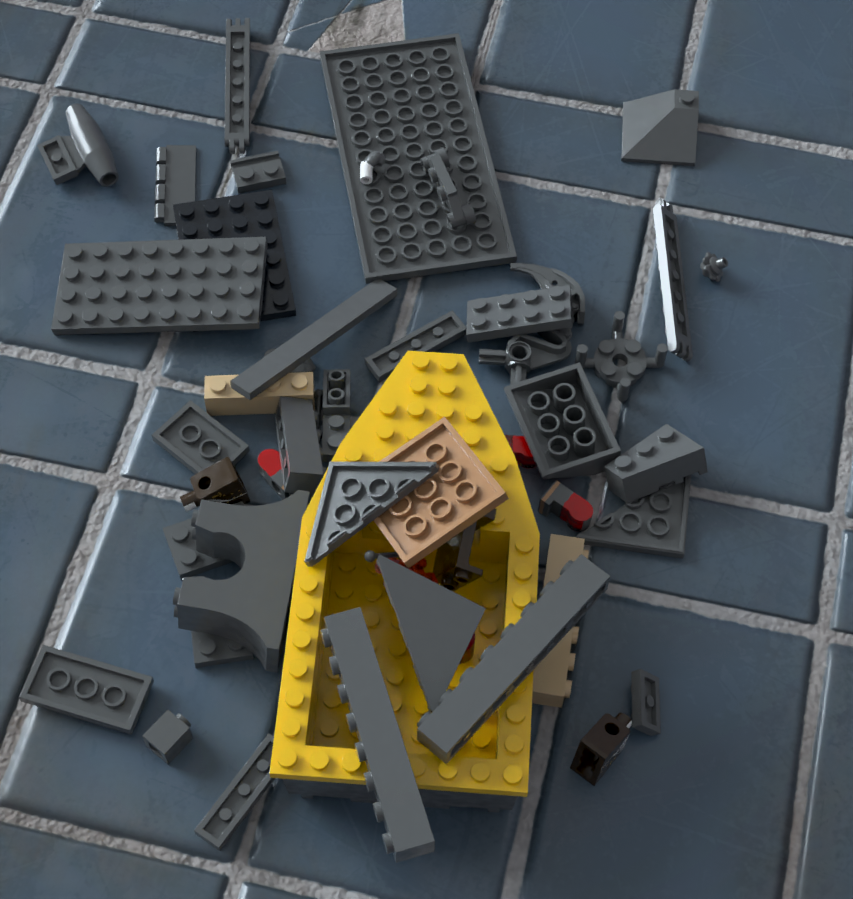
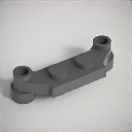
M445 149L433 151L434 154L420 158L424 172L429 173L432 183L437 182V193L441 202L445 201L450 210V213L446 214L450 227L454 228L463 224L467 226L476 223V216L472 205L468 203L461 206L457 190L446 169L450 167V163Z

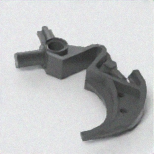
M510 263V271L530 275L540 285L541 289L570 285L573 323L575 320L574 315L577 313V324L583 326L585 296L575 279L554 268L535 264ZM572 327L536 332L546 341L522 334L511 338L508 341L506 350L479 349V364L505 365V370L511 374L510 385L524 381L530 371L561 362L570 356L572 349L570 342Z

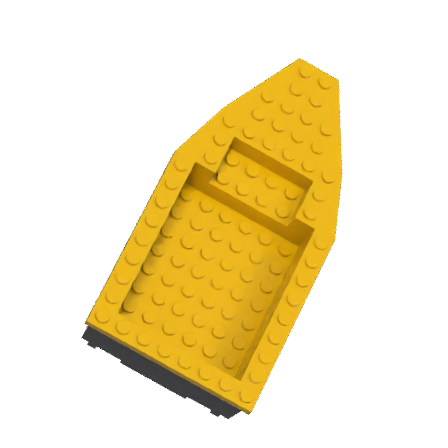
M407 351L342 440L331 462H379L445 416L506 492L509 499L495 508L497 509L495 520L483 527L480 526V529L474 533L469 565L482 569V577L453 591L486 608L474 632V655L468 662L458 665L447 690H454L460 684L459 679L465 670L470 666L475 668L481 661L480 657L489 645L495 646L501 640L500 636L504 629L510 623L515 625L522 618L520 615L530 602L534 604L537 602L540 533L515 455L464 354ZM326 470L301 521L269 772L270 778L282 779L289 794H301L302 798L313 799V796L348 798L351 799V802H377L375 792H368L365 783L364 773L368 772L366 762H359L356 753L355 743L359 742L357 733H351L346 719V714L350 713L348 703L342 704L339 697L337 685L342 684L339 674L333 676L330 667L329 657L333 656L331 647H324L320 632L321 629H325V616L361 607L424 807L450 809V806L486 808L488 812L499 813L500 809L512 810L518 796L527 797L534 670L447 764L417 740V723L429 711L427 708L428 704L414 671V664L401 634L395 610L391 605L382 573L376 562L377 559L373 562H367L364 558L365 553L369 550L375 553L396 551L376 523L372 521L314 566L308 567L304 562L327 474ZM437 549L408 569L431 580ZM388 558L406 567L401 558Z

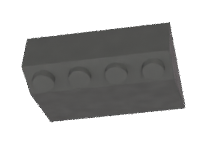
M580 362L504 387L505 394L542 479L596 475L605 472L604 466L621 455L619 445Z

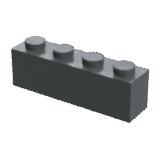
M282 396L279 398L275 413V424L284 492L295 493L297 490H303L314 494L326 472V467H322L323 448H319L321 433L320 429H316L318 414L317 411L313 410L312 399Z

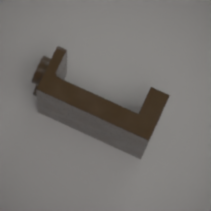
M493 509L437 548L431 581L440 583L441 586L455 591L482 577V569L469 565L474 533L480 529V526L483 527L495 520L497 509Z

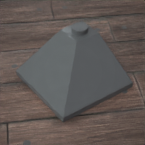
M674 89L624 102L621 161L695 166L699 91Z

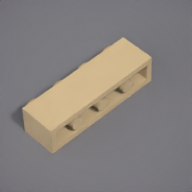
M313 372L288 373L252 400L247 399L231 388L230 381L238 375L205 376L204 400L207 413L210 416L276 413L280 396L312 399L313 410L315 411Z

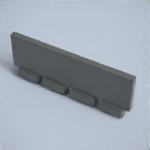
M166 145V147L157 148L156 205L154 212V221L156 223L164 222V226H176L173 205L195 201L196 145Z

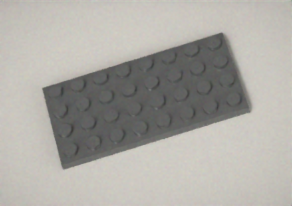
M266 237L65 244L51 330L54 335L260 329L268 246Z

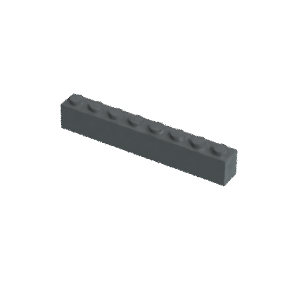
M582 554L574 562L572 560L568 561L560 572L561 576L555 582L550 581L546 584L540 593L541 597L535 604L530 602L523 609L520 615L522 618L515 625L510 623L504 629L500 636L501 640L495 646L489 645L480 657L481 661L476 667L470 666L465 670L459 679L460 684L454 690L448 689L438 701L439 706L432 713L428 711L421 717L417 723V740L447 764L606 592L610 575Z
M361 607L325 616V629L320 630L325 648L331 647L333 656L329 657L330 667L333 676L339 674L342 683L337 685L341 703H348L350 713L346 714L349 730L351 733L356 732L359 742L355 743L356 753L359 762L365 761L368 772L364 773V779L368 792L374 791L377 802L373 803L377 822L384 821L387 833L382 834L386 852L387 854H394L396 863L432 853L435 850V840Z

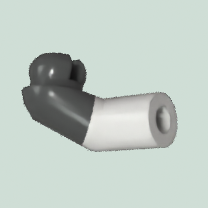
M372 151L361 162V183H372L375 165L382 167V164H385L386 157L384 154H380V151Z

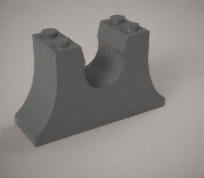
M297 490L294 494L281 501L258 506H240L201 499L199 510L194 509L191 526L193 527L192 540H196V551L212 558L229 559L235 562L241 570L236 575L224 580H213L204 576L183 577L181 588L176 587L173 597V605H175L174 617L178 618L179 629L213 634L235 641L252 652L262 663L266 671L278 672L292 600L301 521L309 505V491Z

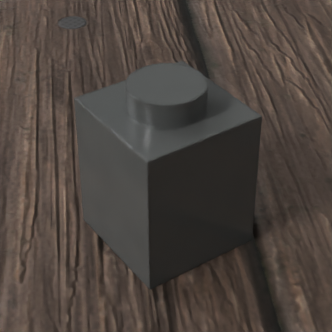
M167 710L143 735L146 747L169 765L193 739L190 730L191 724L183 715L178 713L175 716Z

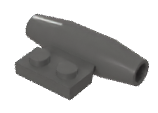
M70 105L65 113L71 136L58 135L37 145L55 184L59 185L78 176L85 166L102 186L115 184L119 176L113 153L98 123L83 105Z

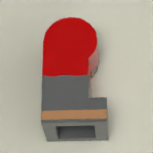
M274 449L262 451L258 456L260 475L282 499L288 498L294 493L284 492L279 452Z
M556 480L541 497L538 512L545 517L552 512L566 521L571 530L582 532L590 526L593 507L588 501Z

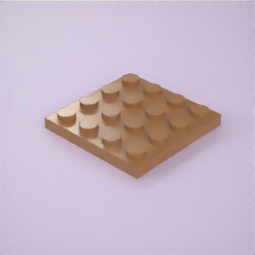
M444 416L379 461L437 462L439 471L373 521L406 567L410 568L509 498Z

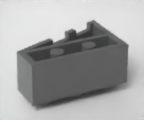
M668 424L604 466L609 491L626 503L659 491V486L672 481L675 484L684 482L683 477L696 472L699 475L708 472L704 447Z

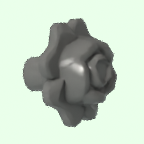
M707 252L703 262L700 264L702 274L712 281L719 282L721 276H723V268L728 266L727 259L725 257L718 259L715 254Z

